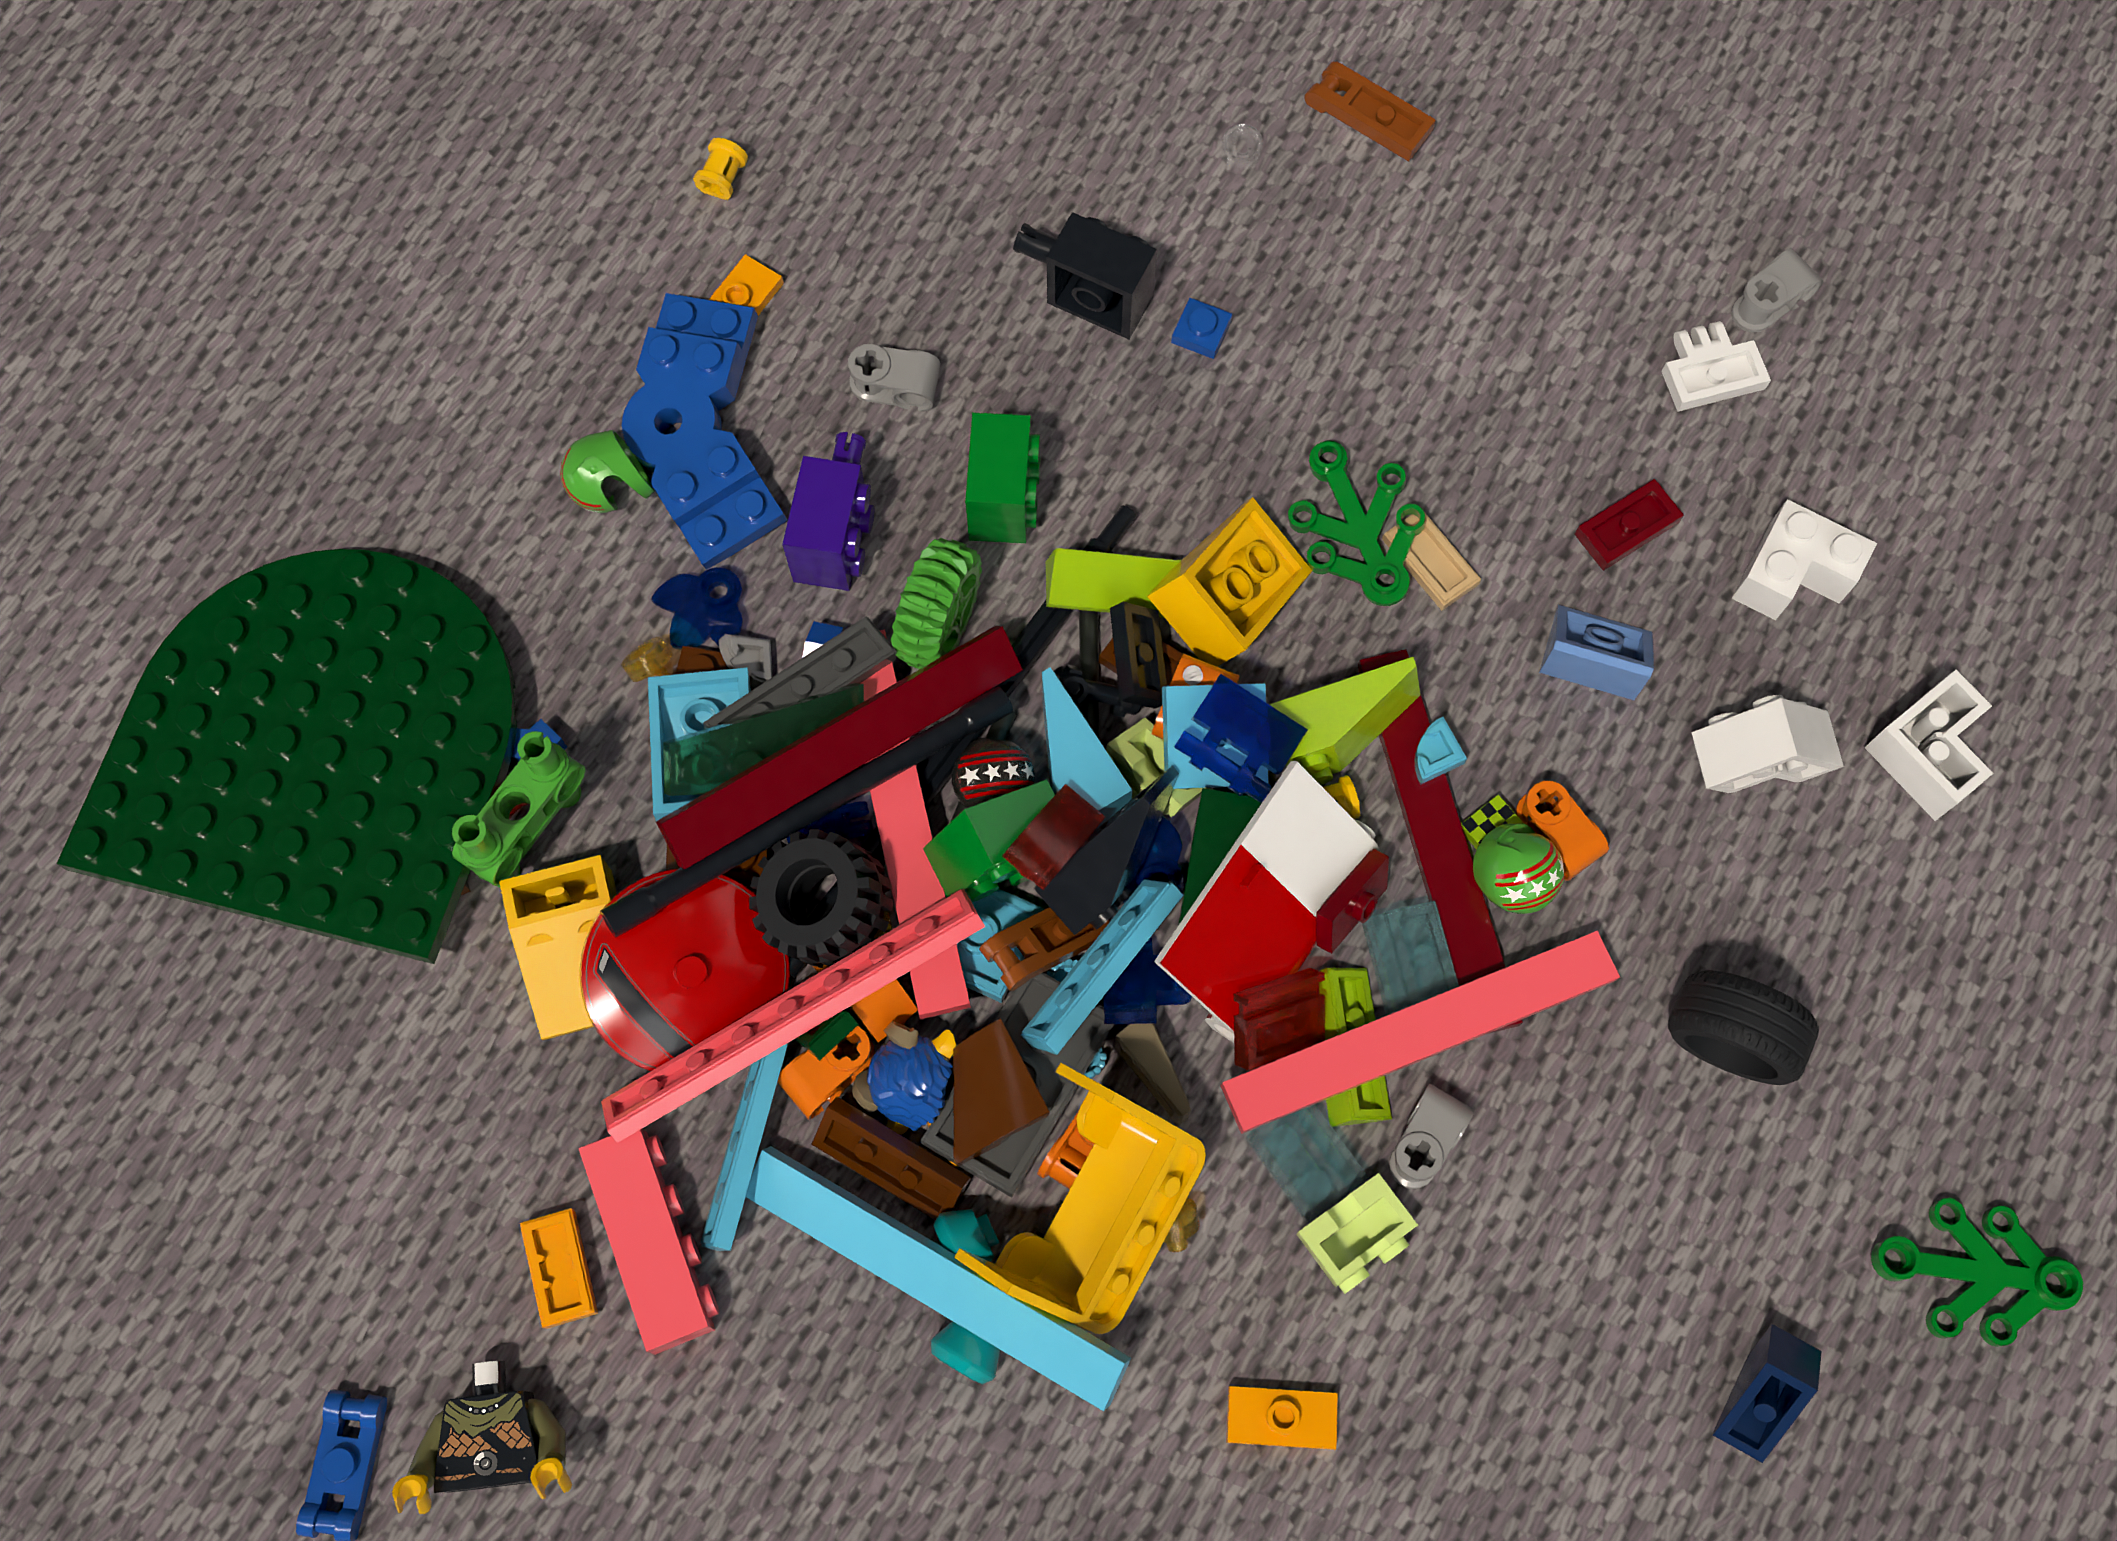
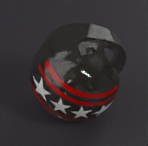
M977 738L963 749L956 758L952 769L954 793L965 808L1035 783V771L1030 756L1022 747L1007 740Z

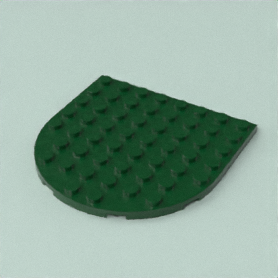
M357 549L313 551L283 558L247 572L219 588L199 603L170 632L149 661L134 690L56 864L67 871L435 964L470 872L469 868L452 856L453 847L456 843L452 837V828L460 817L466 815L477 816L504 782L513 756L517 733L514 698L516 685L510 661L504 647L484 614L451 581L432 569L392 554Z

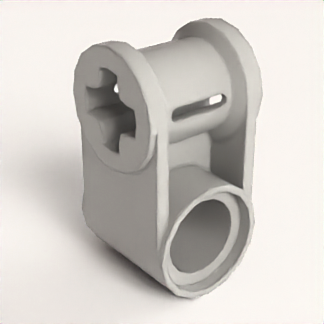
M1789 248L1747 282L1744 295L1738 298L1733 305L1731 312L1733 321L1744 331L1751 333L1761 332L1790 310H1796L1799 307L1796 303L1801 299L1804 302L1809 300L1819 290L1824 280L1792 248Z
M863 344L856 347L848 358V370L851 375L850 389L858 399L866 402L894 405L908 410L910 406H917L918 411H928L933 406L941 363L936 356L920 350L907 351L874 344ZM870 356L874 357L875 363L870 362ZM865 385L869 386V391L865 390Z
M1429 1083L1406 1123L1408 1124L1406 1130L1392 1152L1389 1166L1394 1180L1399 1185L1408 1189H1420L1428 1185L1441 1169L1450 1151L1457 1145L1475 1110ZM1415 1151L1420 1152L1424 1156L1421 1163L1422 1166L1417 1171L1408 1166L1411 1159L1410 1156Z

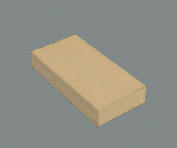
M1425 513V527L1419 535L1415 536L1404 566L1442 611L1477 587L1481 582V578ZM1410 515L1402 523L1406 526H1415L1420 520L1417 516ZM1396 526L1384 533L1382 540L1389 548L1398 531Z

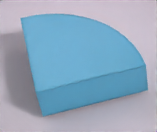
M1444 717L1437 719L1427 728L1417 746L1415 771L1420 785L1465 764L1467 760Z

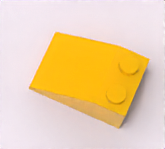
M1252 497L1172 568L1147 597L1199 660L1219 666L1248 649L1313 570Z

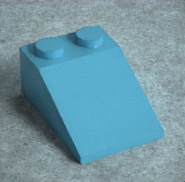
M747 667L648 677L653 815L656 821L758 763L756 752L733 767L706 733L703 722L751 692Z
M1050 667L1042 672L1043 714L1050 785L1075 833L1070 838L1078 845L1132 800V789Z

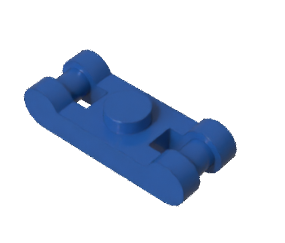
M331 1389L328 1392L323 1406V1425L307 1495L297 1518L296 1532L298 1536L316 1538L319 1533L334 1535L335 1541H356L358 1538L387 1408V1398L385 1396L369 1394L365 1399L352 1398L349 1391ZM346 1420L360 1422L361 1427L358 1438L342 1436ZM329 1493L345 1495L340 1512L325 1510Z

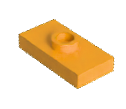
M745 254L709 300L753 307L759 316L784 284L783 277Z
M570 1208L520 1223L542 1328L548 1329L598 1314L576 1211Z
M1229 1386L1226 1443L1336 1450L1338 1393Z

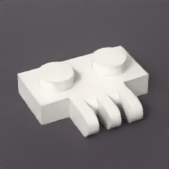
M1721 321L1709 324V335L1704 326L1692 328V341L1686 330L1675 332L1673 339L1680 359L1666 362L1661 372L1677 412L1765 390L1771 379L1755 341L1752 340L1732 346Z

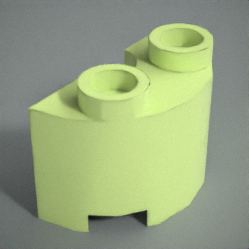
M1143 718L1110 741L1106 748L1107 753L1131 787L1132 799L1165 772L1164 740L1152 735L1154 724L1146 718ZM1202 788L1173 789L1163 814L1170 815V817L1175 816L1201 796Z
M1377 1173L1331 1209L1298 1231L1296 1235L1335 1287L1339 1286L1343 1293L1346 1294L1370 1276L1364 1267L1367 1263L1379 1256L1382 1262L1386 1264L1406 1249L1410 1244L1404 1238V1235L1418 1226V1224L1382 1176Z

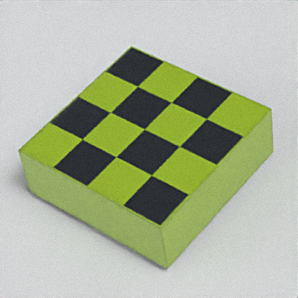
M1498 794L1461 823L1465 837L1477 850L1484 837L1496 827L1503 824L1524 823Z

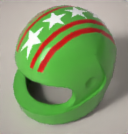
M614 430L589 434L573 442L561 462L560 476L566 493L574 503L588 511L607 513L618 509L613 495L608 499L602 490L603 481L607 477L620 482L624 481L645 499H648L655 492L646 471L624 440Z
M1513 823L1496 827L1484 837L1474 856L1473 873L1477 885L1493 904L1507 912L1527 914L1542 910L1558 895L1564 882L1563 858L1557 848L1549 839L1543 835L1536 834L1526 824Z

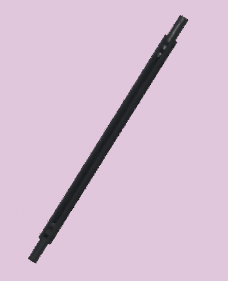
M1122 505L1098 538H1091L1083 551L1113 553L1112 549L1137 517L1135 512L1129 507ZM1045 600L1012 644L1023 670L980 696L996 687H1000L1009 698L1074 609L1046 607ZM985 729L975 734H969L928 757L918 770L926 809L961 763V757L967 755ZM877 826L862 848L872 854L871 857L880 861L884 867L886 863ZM837 881L807 919L809 925L819 922L832 910L838 895ZM788 956L790 976L796 978L806 963Z

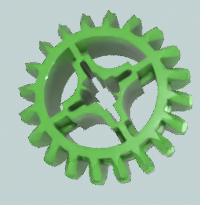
M943 538L934 539L928 544V547L922 550L920 559L914 562L913 571L907 577V583L904 591L901 593L899 606L895 610L897 614L892 625L893 634L891 637L892 646L897 651L895 656L909 666L921 669L959 646L960 638L963 632L966 631V625L972 616V609L977 600V590L981 585L979 578L982 574L981 557L977 554L976 550L968 548L967 544L953 539L951 541Z

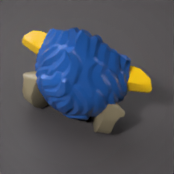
M892 1020L884 1029L890 1041L887 1044H882L881 1048L873 1055L869 1069L859 1073L854 1080L852 1088L853 1097L866 1113L878 1110L888 1117L887 1127L900 1135L907 1132L908 1128L917 1131L918 1128L926 1125L928 1122L934 1123L935 1117L940 1115V1108L945 1105V1088L948 1084V1078L952 1074L953 1064L951 1061L956 1041L951 1030L945 1029L937 1038L931 1041L928 1037L918 1035L916 1029H909L907 1026Z

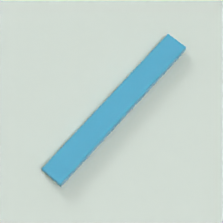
M770 1146L761 1151L749 1182L746 1198L1100 1410L1104 1411L1111 1405L1131 1357L1075 1324L1004 1293L955 1259L954 1253Z

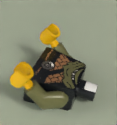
M505 1361L472 1364L473 1396L448 1399L444 1404V1410L435 1415L415 1452L407 1476L401 1478L393 1487L392 1496L397 1511L402 1513L405 1502L412 1497L418 1496L416 1505L419 1514L429 1512L432 1501L428 1489L433 1484L434 1493H453L532 1483L540 1498L546 1499V1486L551 1481L557 1479L564 1493L568 1492L572 1487V1482L565 1470L566 1432L546 1403L535 1399L532 1392H506Z

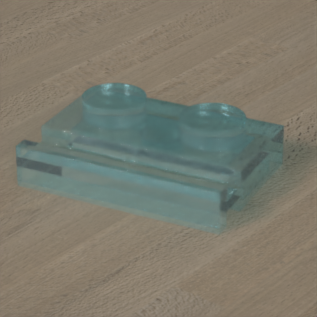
M1435 901L1371 915L1365 923H1362L1386 1016L1459 987Z
M1315 1104L1262 1125L1245 1138L1307 1225L1370 1179Z

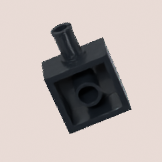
M1074 212L1069 216L1057 238L1024 223L1021 226V231L1024 234L1018 231L1013 250L1047 264V304L1130 340L1154 296L1157 249L1151 247L1140 237L1126 236L1108 228L1099 219L1093 217L1085 218Z

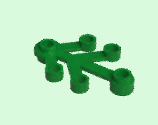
M1335 441L1320 442L1310 452V469L1318 480L1328 482L1346 523L1317 513L1315 506L1308 501H1298L1288 511L1290 527L1298 533L1312 532L1357 548L1365 564L1336 556L1335 549L1327 542H1316L1309 547L1307 563L1316 574L1330 573L1361 584L1363 594L1373 604L1379 606L1397 604L1407 595L1409 590L1410 578L1408 571L1403 565L1415 536L1419 535L1425 527V513L1416 504H1406L1397 511L1396 527L1398 531L1386 556H1384L1377 539L1396 495L1405 488L1406 474L1404 469L1396 463H1387L1380 467L1377 472L1378 488L1365 516L1346 475L1348 468L1346 450ZM1327 452L1334 453L1337 456L1334 462L1328 464L1321 462L1319 458ZM1387 474H1395L1400 478V481L1395 485H1387L1382 479ZM1301 511L1311 514V519L1305 523L1295 521L1294 517ZM1412 514L1417 516L1420 521L1415 526H1406L1402 523V519L1406 515ZM1319 552H1326L1329 554L1330 560L1325 564H1317L1313 561V557ZM1384 574L1394 578L1393 584L1388 587L1378 585L1376 580Z
M1944 1198L1934 1202L1929 1209V1219L1938 1230L1949 1232L1972 1260L1919 1252L1917 1246L1911 1240L1901 1236H1894L1879 1241L1871 1253V1262L1874 1270L1879 1276L1888 1281H1902L1918 1274L1972 1282L1968 1288L1950 1303L1933 1307L1927 1313L1926 1325L1928 1330L1934 1336L1942 1339L1957 1336L1962 1331L1964 1322L2005 1287L2026 1290V1292L2004 1313L1989 1314L1981 1320L1979 1326L1981 1337L1986 1343L1995 1347L2013 1343L2017 1337L2018 1330L2042 1309L2061 1311L2073 1307L2080 1300L2083 1292V1279L2079 1270L2062 1257H2046L2020 1227L2016 1213L2006 1206H1996L1985 1211L1982 1216V1227L1986 1234L1994 1239L2003 1237L2004 1241L2026 1268L2006 1265L1966 1218V1212L1962 1204L1953 1198ZM1943 1205L1949 1206L1954 1211L1955 1220L1952 1224L1945 1223L1940 1217L1939 1212ZM1996 1213L2002 1214L2007 1219L2008 1228L2005 1232L1997 1230L1993 1225V1216ZM1888 1250L1896 1252L1900 1257L1901 1263L1897 1270L1889 1268L1885 1262V1254ZM2048 1274L2055 1275L2060 1281L2061 1287L2057 1294L2052 1293L2047 1288L2046 1277ZM1941 1311L1947 1313L1952 1319L1953 1324L1949 1332L1943 1331L1937 1324V1316ZM1995 1319L2001 1321L2006 1328V1335L2002 1340L1997 1339L1991 1332V1324Z

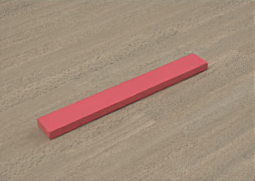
M885 629L880 630L883 636L887 639ZM892 662L848 691L851 708L897 683ZM910 737L907 738V739H905V740H903L902 742L898 743L897 745L893 746L892 748L886 750L885 752L881 753L880 755L876 756L875 758L881 756L882 754L888 752L889 750H891V749L897 747L898 745L904 743L905 741L909 740ZM916 765L870 790L899 925L946 898L945 892L923 850L933 838ZM957 944L909 971L920 1019L971 1008Z
M962 889L603 1099L601 1103L609 1134L616 1143L622 1141L984 928L985 925L966 891Z
M1595 931L1226 1080L1220 1086L1241 1134L1615 982L1620 978V975L1599 932Z

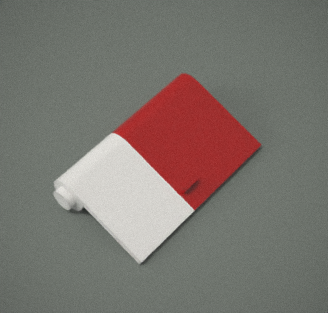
M1290 761L1154 962L1209 1011L1205 1021L1213 1030L1234 1044L1247 1048L1317 943L1316 912L1369 851L1373 849L1379 850L1378 844L1374 841L1376 836L1374 831L1364 823L1353 819L1297 761Z

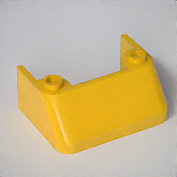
M1060 1062L1056 1073L1089 1091L1078 1111L1077 1128L1084 1138L1095 1144L1044 1238L1030 1232L1014 1236L1005 1245L995 1264L959 1248L954 1258L1004 1293L1095 1334H1105L1113 1330L1127 1312L1200 1175L1205 1163L1206 1154L1203 1143L1196 1137Z

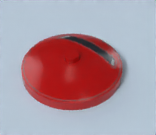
M678 869L655 873L634 882L615 895L604 908L639 888L650 886ZM720 875L662 908L652 918L616 938L607 927L601 913L598 914L587 934L581 953L580 988L583 1003L591 1023L605 1043L617 1054L640 1068L652 1071L788 991L790 977L789 957L778 952L777 948L769 946L762 939L765 933L755 928L752 919L759 913L749 909V898L756 896L752 891L739 882Z

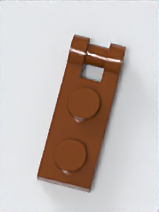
M1334 61L1323 71V80L1320 84H1313L1304 96L1308 106L1320 113L1327 112L1407 161L1411 160L1431 134L1436 119L1345 65ZM1342 90L1347 92L1344 96L1336 93V91L1340 92Z
M1049 907L993 935L981 945L979 950L988 962L994 961L1003 972L1001 980L1009 991H1014L1033 977L1087 950L1109 924V920L1097 930L1089 923L1074 935ZM1014 947L1019 949L1025 957L1024 960L1020 961L1012 951Z

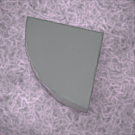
M728 634L719 639L720 652L729 669L747 667L751 687L757 688L772 678L770 640Z

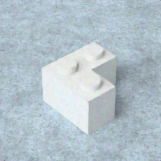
M1787 499L1770 522L1732 599L1774 620L1780 616L1793 600L1800 584L1840 604L1858 583L1877 543Z
M1955 670L1888 725L1865 749L1936 821L1994 774L1958 737L1962 731L1990 709L1992 705Z
M1772 695L1758 699L1753 702V709L1741 714L1730 712L1714 716L1708 720L1709 726L1691 732L1706 789L1733 793L1773 778L1802 782L1844 767L1828 711L1808 706L1806 702H1794L1784 699L1782 695Z

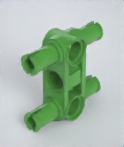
M539 731L529 732L520 739L517 749L520 756L518 764L477 816L466 815L460 817L452 828V837L456 842L452 851L453 858L472 870L480 879L488 881L497 887H500V880L520 876V861L561 808L574 806L581 797L580 784L585 776V766L568 756L566 751L560 745L551 742L548 736L544 738V734ZM522 803L530 804V810L525 817L519 820H509V814L515 806Z

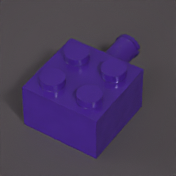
M848 432L836 434V444L832 460L803 456L782 543L793 582L850 591L853 576L861 577L865 561V549L859 547L862 533L870 534L872 530L875 507L869 504L871 485L864 483L860 465L866 440L858 434L852 433L850 443L846 442Z

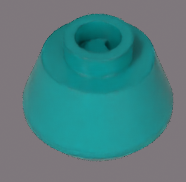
M972 1209L946 1211L939 1213L933 1224L941 1246L955 1255L959 1248L989 1262L994 1258L990 1247L1000 1242L987 1214L976 1218Z
M952 1321L931 1339L932 1354L971 1380L983 1385L994 1380L996 1377L1000 1349Z

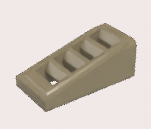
M1145 1012L1116 1035L1115 1050L1176 1124H1182L1188 1119L1191 1112L1189 1101L1153 1020Z

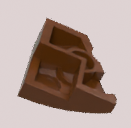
M1001 1018L977 1031L953 1049V1159L957 1166H960L1001 1145V1140L1048 1117L1050 1111Z

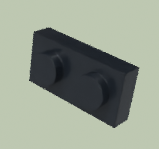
M1123 601L1110 608L1120 701L1156 709L1162 706V687L1167 686L1159 612Z

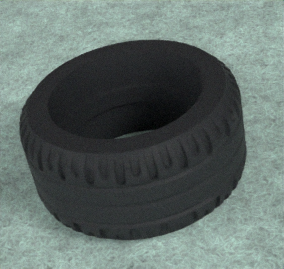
M1713 970L1700 971L1687 977L1668 1020V1029L1674 1041L1692 1055L1729 1073L1772 1085H1787L1800 1079L1805 1071L1819 1033V1026L1813 1014L1805 1006L1788 995L1752 979Z

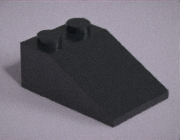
M1173 766L1068 852L1034 887L1035 891L1074 935L1089 923L1095 930L1100 928L1118 912V906L1133 894L1134 891L1130 888L1129 884L1143 867L1179 775Z

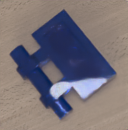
M1220 674L1191 718L1192 721L1208 730L1201 741L1184 730L1174 748L1190 757L1188 763L1200 771L1205 767L1229 782L1228 789L1239 796L1246 793L1262 803L1272 786L1255 776L1259 767L1262 765L1276 775L1280 774L1308 729ZM1221 740L1247 755L1241 766L1216 751Z

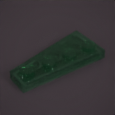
M853 683L840 687V690L824 695H814L798 700V703L775 710L762 711L746 719L730 724L723 723L663 742L664 794L669 796L705 794L864 702V684Z

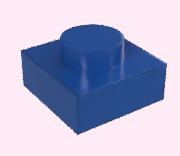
M1189 298L1172 334L1171 343L1214 359L1230 326L1232 313Z

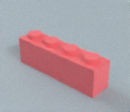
M642 1128L618 1143L615 1142L612 1136L578 1148L646 1352L656 1355L715 1331L711 1317L719 1314L718 1305L710 1285L700 1286L694 1266L702 1263L701 1256L692 1234L683 1236L676 1216L684 1214V1207L674 1184L665 1185L659 1167L667 1164V1158L657 1135L649 1137L648 1133Z

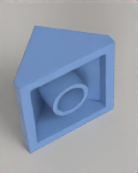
M1558 605L1539 673L1635 700L1651 678L1654 670L1652 632Z

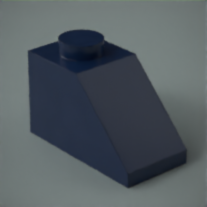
M1771 1324L1748 1355L1713 1431V1436L1763 1463L1818 1391L1822 1351Z

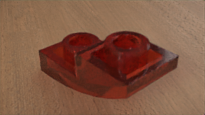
M1065 784L1011 844L1002 857L1011 863L1023 877L1031 880L1044 890L1105 819V816Z

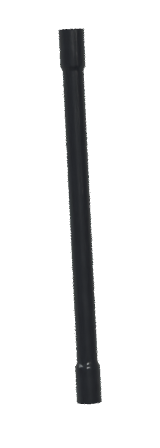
M1000 687L994 688L962 706L952 716L825 786L687 869L680 868L650 886L639 888L601 909L600 913L607 927L615 938L655 916L662 908L772 847L778 841L786 839L790 834L809 826L965 736L978 733L1013 712L1008 696Z

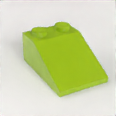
M1410 657L1266 705L1286 766H1288L1290 761H1297L1320 785L1333 779L1332 774L1341 772L1420 696L1417 666L1414 657Z

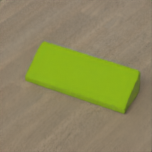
M1056 548L1045 562L1046 607L1110 613L1111 607L1124 601L1159 612L1147 596L1181 560ZM1159 612V617L1164 618V616Z
M1325 968L1307 976L1317 1044L1375 1021L1367 968ZM1385 1076L1326 1099L1330 1127L1392 1120Z

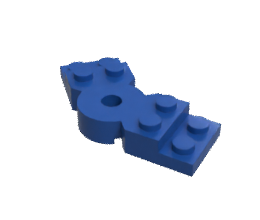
M666 293L656 328L648 327L636 368L645 385L631 397L625 407L622 418V433L627 446L641 465L653 473L651 485L682 531L701 564L707 570L788 521L733 433L722 431L721 417L718 412L735 401L758 314L753 307ZM682 423L676 432L665 434L671 425Z

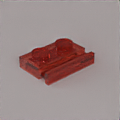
M1307 968L1233 993L1234 1001L1239 1003V1014L1234 1015L1235 1065L1250 1071L1325 1041V995L1319 993V982L1325 980V973L1313 968Z

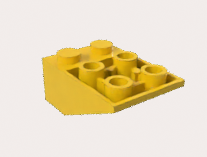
M597 855L500 880L499 883L510 935L541 1039L547 1040L594 1027L586 1012L581 995L580 960L585 939L593 922L600 913V910L617 895L612 870L602 856Z

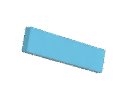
M1144 879L1024 1028L1021 1036L1031 1047L1056 1055L1061 1051L1183 897V894L1173 883Z
M788 1044L783 1045L750 1065L701 1238V1247L716 1251H731Z

